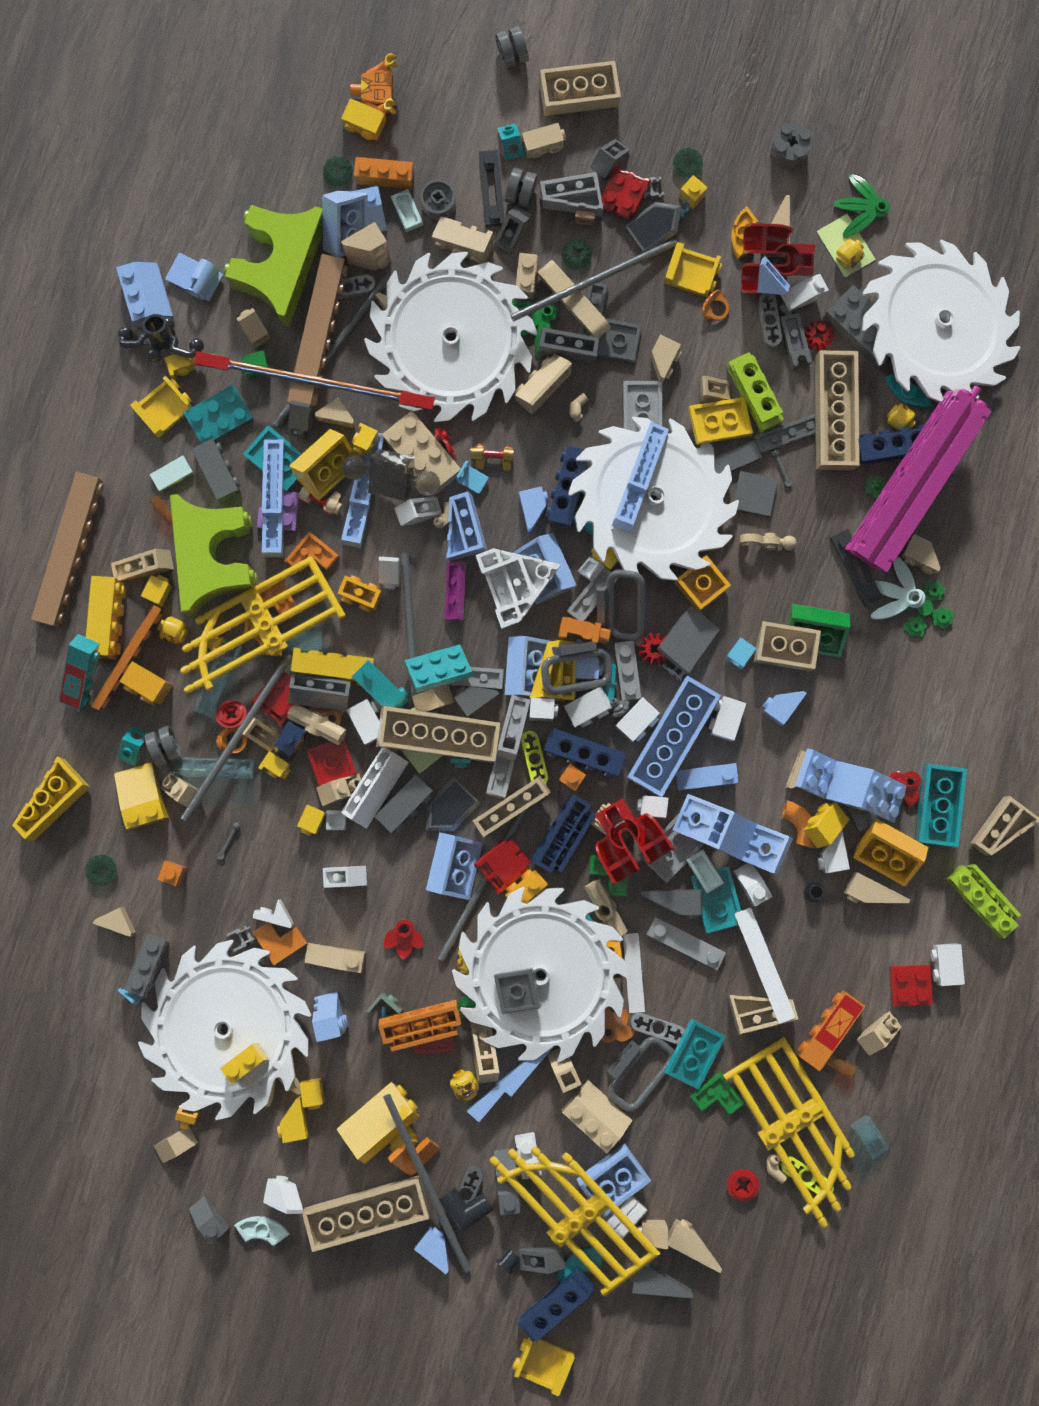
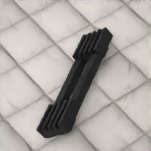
M498 150L479 151L486 227L501 226L504 223L505 217ZM491 170L494 171L497 196V205L490 206L487 180V171L491 172Z
M849 529L832 536L830 540L865 607L883 597L866 563L860 558L855 557L868 583L864 586L861 585L845 553L847 552L845 550L847 544L852 540V535Z

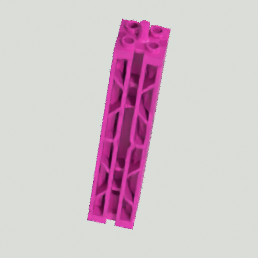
M974 386L971 392L959 389L945 393L943 400L938 404L908 453L851 538V542L847 544L846 551L860 558L873 569L888 572L891 563L895 561L985 423V419L992 412L987 408L988 405L979 399L976 402L974 401L981 388Z

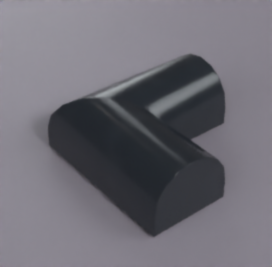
M456 1187L439 1197V1201L460 1233L494 1210L484 1193L465 1203Z

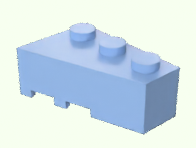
M469 492L449 497V533L447 536L448 552L446 559L454 561L487 551L473 496Z
M338 992L315 997L316 1004H314V1010L317 1009V1011L313 1012L312 1023L316 1041L320 1042L340 1037L346 1031L349 1024L347 1016L343 1015Z

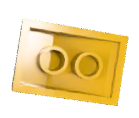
M152 762L114 774L120 810L126 829L132 830L169 818Z

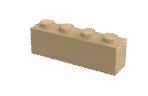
M539 776L474 819L473 822L482 836L485 837L551 792L541 776Z

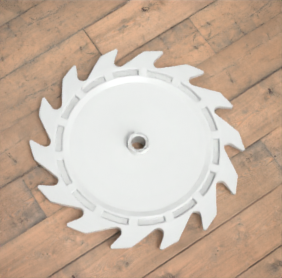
M944 240L939 241L944 255L939 254L922 243H906L905 247L914 254V258L890 255L879 261L877 264L888 268L890 274L870 281L862 293L863 296L874 294L877 297L876 303L863 316L862 331H865L872 325L877 327L873 353L878 366L882 364L885 355L890 356L896 381L907 392L910 390V377H912L927 397L937 402L943 400L940 388L947 391L965 389L971 392L970 384L994 386L1005 380L1006 377L996 374L993 368L1012 361L1021 348L1020 346L1008 347L1006 345V340L1019 326L1020 311H1017L1012 316H1007L1005 313L1009 289L1004 277L1000 279L998 286L994 287L991 283L987 263L977 252L973 253V265H970L955 245Z
M468 252L452 253L434 269L428 268L430 253H427L415 261L405 284H400L397 271L393 272L386 283L388 307L385 311H381L374 301L371 302L370 318L381 336L380 343H375L367 338L364 340L369 354L390 369L388 375H375L374 377L387 389L435 397L434 406H440L441 412L434 419V422L450 421L467 405L474 406L472 421L476 420L487 412L493 395L498 389L503 391L505 403H508L515 392L514 365L517 363L522 364L528 373H530L532 356L520 334L522 331H527L537 336L533 320L525 316L513 322L510 316L519 311V309L513 306L512 301L514 299H527L528 297L518 286L491 280L493 274L503 270L501 266L487 262L462 268L461 262L468 255ZM448 333H454L456 335V339L454 341H448L446 339V335ZM399 404V407L413 412L422 410L421 408Z
M632 417L631 420L639 428V432L615 426L600 430L599 434L610 439L611 443L586 448L576 458V461H588L591 463L589 469L572 481L568 493L569 496L577 492H583L585 495L575 516L577 532H580L586 523L592 524L593 549L602 562L605 561L607 549H612L623 570L638 572L637 564H642L660 579L676 581L677 577L670 570V565L695 571L710 566V562L701 559L698 556V552L722 548L733 537L732 535H721L717 532V529L735 516L739 500L730 504L723 502V497L732 481L729 465L725 467L722 473L718 474L715 472L714 448L712 445L704 443L701 444L700 448H695L684 426L669 419L671 433L666 435L630 533L611 526L648 427L652 422L648 418ZM651 495L656 496L658 501L653 500Z
M523 886L509 894L498 917L491 915L490 905L488 902L478 914L477 942L472 943L464 932L461 933L459 950L469 969V974L463 975L454 969L452 973L456 986L476 1003L475 1008L461 1007L460 1011L470 1022L492 1027L497 1031V1034L485 1038L484 1042L497 1048L525 1044L527 1049L518 1058L519 1060H536L554 1045H558L561 1048L558 1062L574 1054L585 1032L591 1033L593 1046L596 1047L605 1034L606 1007L611 1006L616 1014L621 1017L624 1000L613 976L618 973L629 980L631 976L627 962L606 945L609 940L622 941L623 938L612 926L586 919V914L599 909V906L585 900L558 905L555 899L563 892L564 888H548L532 901L525 904L521 900L525 889ZM533 968L542 1007L502 1014L494 975L496 973ZM542 970L546 973V977L543 979L538 978L536 972Z
M234 940L217 943L199 963L195 960L196 946H193L182 955L175 979L172 982L168 980L165 968L161 969L155 981L158 1009L153 1011L145 1002L142 1003L141 1019L155 1042L153 1045L141 1041L138 1042L144 1057L166 1071L165 1077L152 1078L151 1081L164 1091L188 1092L190 1099L179 1106L181 1109L197 1111L219 1102L222 1108L216 1116V1120L233 1116L249 1097L255 1100L253 1113L259 1112L268 1104L277 1077L282 1079L285 1090L289 1091L295 1078L292 1049L294 1047L298 1048L306 1057L309 1051V1040L295 1020V1015L300 1013L311 1017L310 1010L304 1000L283 988L285 981L298 980V978L286 968L261 967L259 961L270 953L267 950L252 948L236 956L229 957L228 950ZM223 1024L228 1026V1033L226 1035L221 1031ZM258 1043L269 1059L241 1081L231 1085L220 1068L251 1044Z

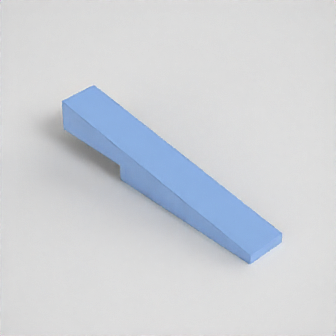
M652 422L650 423L611 526L630 533L669 429Z
M378 433V440L369 457L363 455L359 458L341 539L342 545L362 547L384 443L382 433Z
M264 440L262 491V554L264 557H283L284 440Z
M552 1048L536 1060L522 1061L471 1105L467 1112L480 1122L504 1092L510 1096L516 1092Z

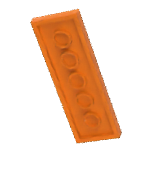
M152 606L94 699L92 707L99 710L100 707H106L110 700L108 694L111 690L115 692L120 684L118 678L121 673L124 674L130 665L128 662L131 657L136 658L140 652L141 647H139V644L142 640L146 641L152 631L149 628L152 623H158L162 614L159 613L161 609L157 606Z

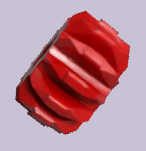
M659 633L656 634L655 639L652 634H649V640L643 637L642 642L644 644L638 645V648L644 650L640 651L638 655H645L642 660L643 662L650 659L649 666L653 665L654 660L656 665L660 666V659L666 662L667 658L660 651L659 653L654 652L652 654L650 646L659 647L666 637L659 640Z

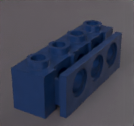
M925 425L917 426V429L914 430L906 427L898 429V432L894 433L886 430L879 432V435L872 436L871 433L860 435V438H858L859 464L866 465L903 459L913 444L911 438L916 440ZM892 441L898 444V448L894 447ZM873 444L879 447V451L874 449Z
M568 445L566 451L562 450L560 462H563L561 469H557L555 480H558L557 488H552L550 498L553 499L552 506L547 507L545 517H548L549 524L571 528L580 492L569 496V491H565L562 486H571L572 481L586 471L588 461H576V458L584 449ZM573 466L577 470L575 472H569L567 468ZM564 503L567 505V508L559 509L557 505Z
M551 728L544 751L547 752L546 756L558 759V757L564 758L568 764L574 766L577 763L584 765L583 769L595 772V770L601 771L603 776L612 779L614 776H619L626 753L555 728ZM568 743L571 747L570 752L563 753L560 750V745ZM582 749L587 750L589 758L581 759L578 754L579 751ZM599 756L607 758L606 766L598 764L597 758Z
M569 794L530 861L552 873L553 869L562 872L595 817L594 813L588 811L591 804L576 795Z
M578 1266L518 1317L517 1324L532 1342L541 1340L553 1327L558 1326L566 1316L572 1314L579 1305L591 1298L594 1294V1283ZM569 1292H573V1293H575L576 1295H575V1296H571V1295H569L568 1293H569ZM554 1305H558V1306H560L561 1308H560V1309H556V1308H554L553 1306H554ZM538 1318H543L546 1321H539Z

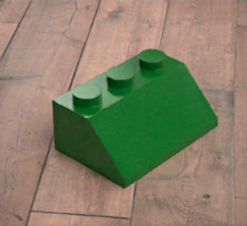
M792 604L787 625L820 630L817 654L841 658L850 630V614Z

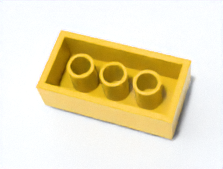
M91 576L86 638L100 644L98 650L100 652L99 659L117 660V655H120L121 645L118 641L119 636L122 635L120 619L124 615L122 597L124 598L126 595V587L124 583L115 577Z

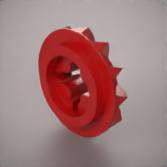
M821 320L812 321L804 330L807 345L812 350H825L833 342V328L828 325V322H822ZM816 330L819 333L825 332L822 336V340H820L819 337L813 338L816 334Z
M227 701L216 712V720L219 725L229 730L231 728L238 729V726L241 725L247 716L245 706L239 701ZM234 713H235V715H236L237 718L231 717V718L229 719L228 714H234Z
M741 1168L733 1171L730 1177H728L727 1188L734 1199L745 1202L757 1195L759 1181L752 1171ZM738 1178L743 1182L748 1181L746 1184L748 1192L743 1188H738L740 1185Z

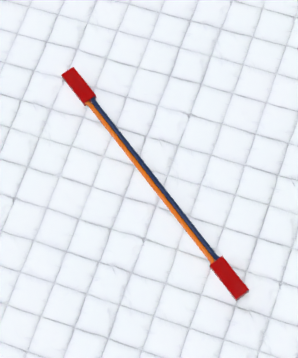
M196 351L194 364L224 371L235 369L395 400L400 405L433 411L435 397L405 391H401V393L389 392L231 361L230 357Z

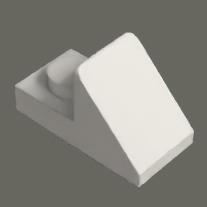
M278 900L274 914H272L271 909L264 907L254 911L253 918L288 928H293L294 922L282 900Z

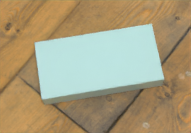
M409 189L391 196L406 232L423 226V221Z
M181 456L151 473L150 476L158 490L162 492L193 474V471L185 457Z
M704 850L686 859L707 894L724 884Z

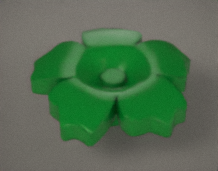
M872 476L868 477L866 481L868 486L864 487V492L868 495L872 493V497L877 499L886 486L883 483L885 478L882 476H876L875 479Z
M465 994L460 998L461 1001H457L459 1011L461 1007H476V1003ZM461 1011L459 1012L461 1018H467Z

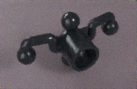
M152 314L144 319L142 322L144 332L139 335L137 340H131L133 331L130 327L123 326L118 330V342L121 347L140 348L143 345L151 346L152 348L147 351V358L153 363L161 360V350L169 349L172 354L189 359L196 356V351L202 352L204 349V342L199 338H194L189 342L190 351L178 348V338L171 333L175 328L174 320L160 314Z

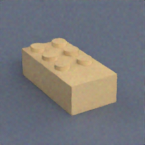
M615 61L540 70L539 86L544 116L619 107L621 94Z
M410 411L382 434L384 441L431 497L438 494L456 479L461 468L413 411Z

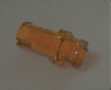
M159 495L151 499L149 503L154 507L153 510L156 513L158 512L168 525L173 523L172 510L167 506L166 500H162Z
M833 1055L825 1063V1065L839 1071L840 1075H847L849 1078L853 1077L857 1068L851 1065L849 1061H843Z

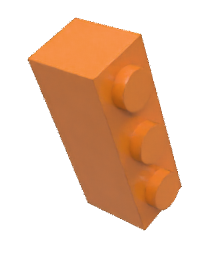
M356 157L354 169L356 184L412 189L414 177L413 162Z

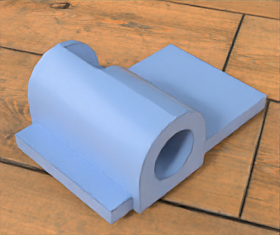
M179 253L165 280L185 289L188 294L202 301L205 299L210 302L224 275L219 272V269L214 264L205 259L197 262Z

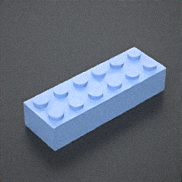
M686 676L632 767L627 779L654 795L662 797L721 695Z

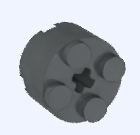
M784 123L777 130L770 149L777 165L782 168L792 169L804 163L812 145L810 130L797 123Z

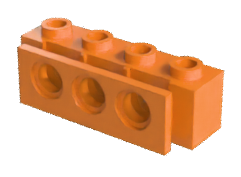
M452 1000L379 1019L378 1026L383 1045L391 1043L390 1048L392 1052L458 1035L457 1026L461 1025V1017L457 1001Z

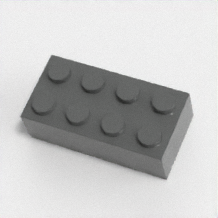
M852 285L826 312L823 319L870 364L879 370L890 359V356L885 355L882 364L878 366L873 353L877 327L872 325L865 331H862L863 316L874 304Z

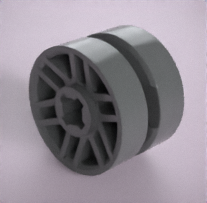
M519 26L509 29L508 35L505 31L495 34L498 52L505 69L515 66V59L518 64L529 61L526 43Z
M514 167L507 186L505 202L515 205L519 198L518 205L528 209L534 195L538 174L528 171L524 178V170Z
M440 179L432 180L425 184L420 195L422 210L425 216L435 222H438L441 216L448 219L452 217L456 209L453 187L448 182Z
M169 725L160 728L158 733L153 731L145 734L148 751L158 768L168 764L169 760L174 762L182 758L177 738Z

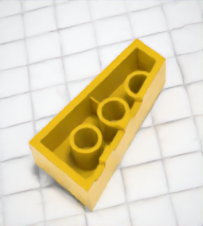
M294 648L291 672L348 682L354 681L356 685L361 686L352 675L367 660L375 666V659L352 655L343 657V655L337 653H327V655H324L323 652L310 650L306 653L301 652L300 648Z
M58 756L50 771H47L45 774V779L39 788H36L33 797L28 804L26 803L12 825L26 840L35 841L90 788L65 759Z

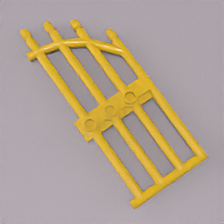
M313 556L195 619L197 625L204 623L206 620L208 622L202 635L191 641V643L184 645L182 649L186 653L199 646L198 659L182 667L180 671L184 675L188 674L191 670L199 668L202 678L195 681L192 685L186 686L184 688L186 694L192 693L195 689L197 690L205 686L206 691H209L213 688L211 682L267 651L271 656L278 654L288 647L286 641L336 614L339 619L346 616ZM310 567L314 576L263 602L259 595L260 592L304 568ZM317 582L320 584L323 592L275 618L271 617L268 611L269 608ZM326 598L329 600L332 608L281 635L276 625ZM242 603L246 610L245 613L213 629L221 613ZM251 619L255 626L254 629L206 654L208 641ZM260 635L264 645L210 674L208 673L206 663Z
M783 1037L725 1073L723 1077L726 1082L731 1079L734 1081L762 1128L758 1132L760 1139L768 1151L774 1148L806 1201L807 1205L803 1207L806 1215L812 1212L815 1218L818 1219L820 1226L825 1228L828 1224L818 1205L826 1197L836 1212L841 1210V1206L836 1201V1197L831 1190L836 1178L842 1182V1186L846 1191L852 1188L841 1169L842 1149L845 1150L849 1158H853L855 1154L786 1038ZM780 1048L784 1050L812 1099L804 1104L801 1103L772 1053ZM764 1058H766L796 1108L788 1114L784 1113L755 1065ZM748 1068L779 1120L771 1125L767 1123L739 1076L740 1073ZM822 1116H824L836 1136L834 1156L813 1123ZM806 1126L832 1168L827 1181H825L797 1134ZM789 1137L822 1189L814 1198L780 1144Z
M533 1146L530 1150L539 1162L526 1163L521 1156H518L515 1150L510 1149L508 1155L519 1166L510 1171L496 1157L492 1156L489 1159L493 1167H496V1170L501 1174L497 1178L498 1182L503 1184L507 1181L551 1228L547 1231L551 1240L558 1244L560 1248L565 1244L604 1286L600 1290L603 1296H607L661 1254L584 1169L572 1159L570 1154L564 1153L562 1156L569 1166L554 1163L541 1153L539 1148ZM548 1170L580 1206L571 1212L534 1171ZM525 1173L565 1218L556 1223L515 1177ZM562 1173L579 1176L594 1192V1195L586 1200ZM610 1210L649 1253L640 1259L601 1215ZM595 1221L633 1262V1265L625 1270L586 1228ZM580 1233L619 1276L610 1281L577 1246L572 1238Z

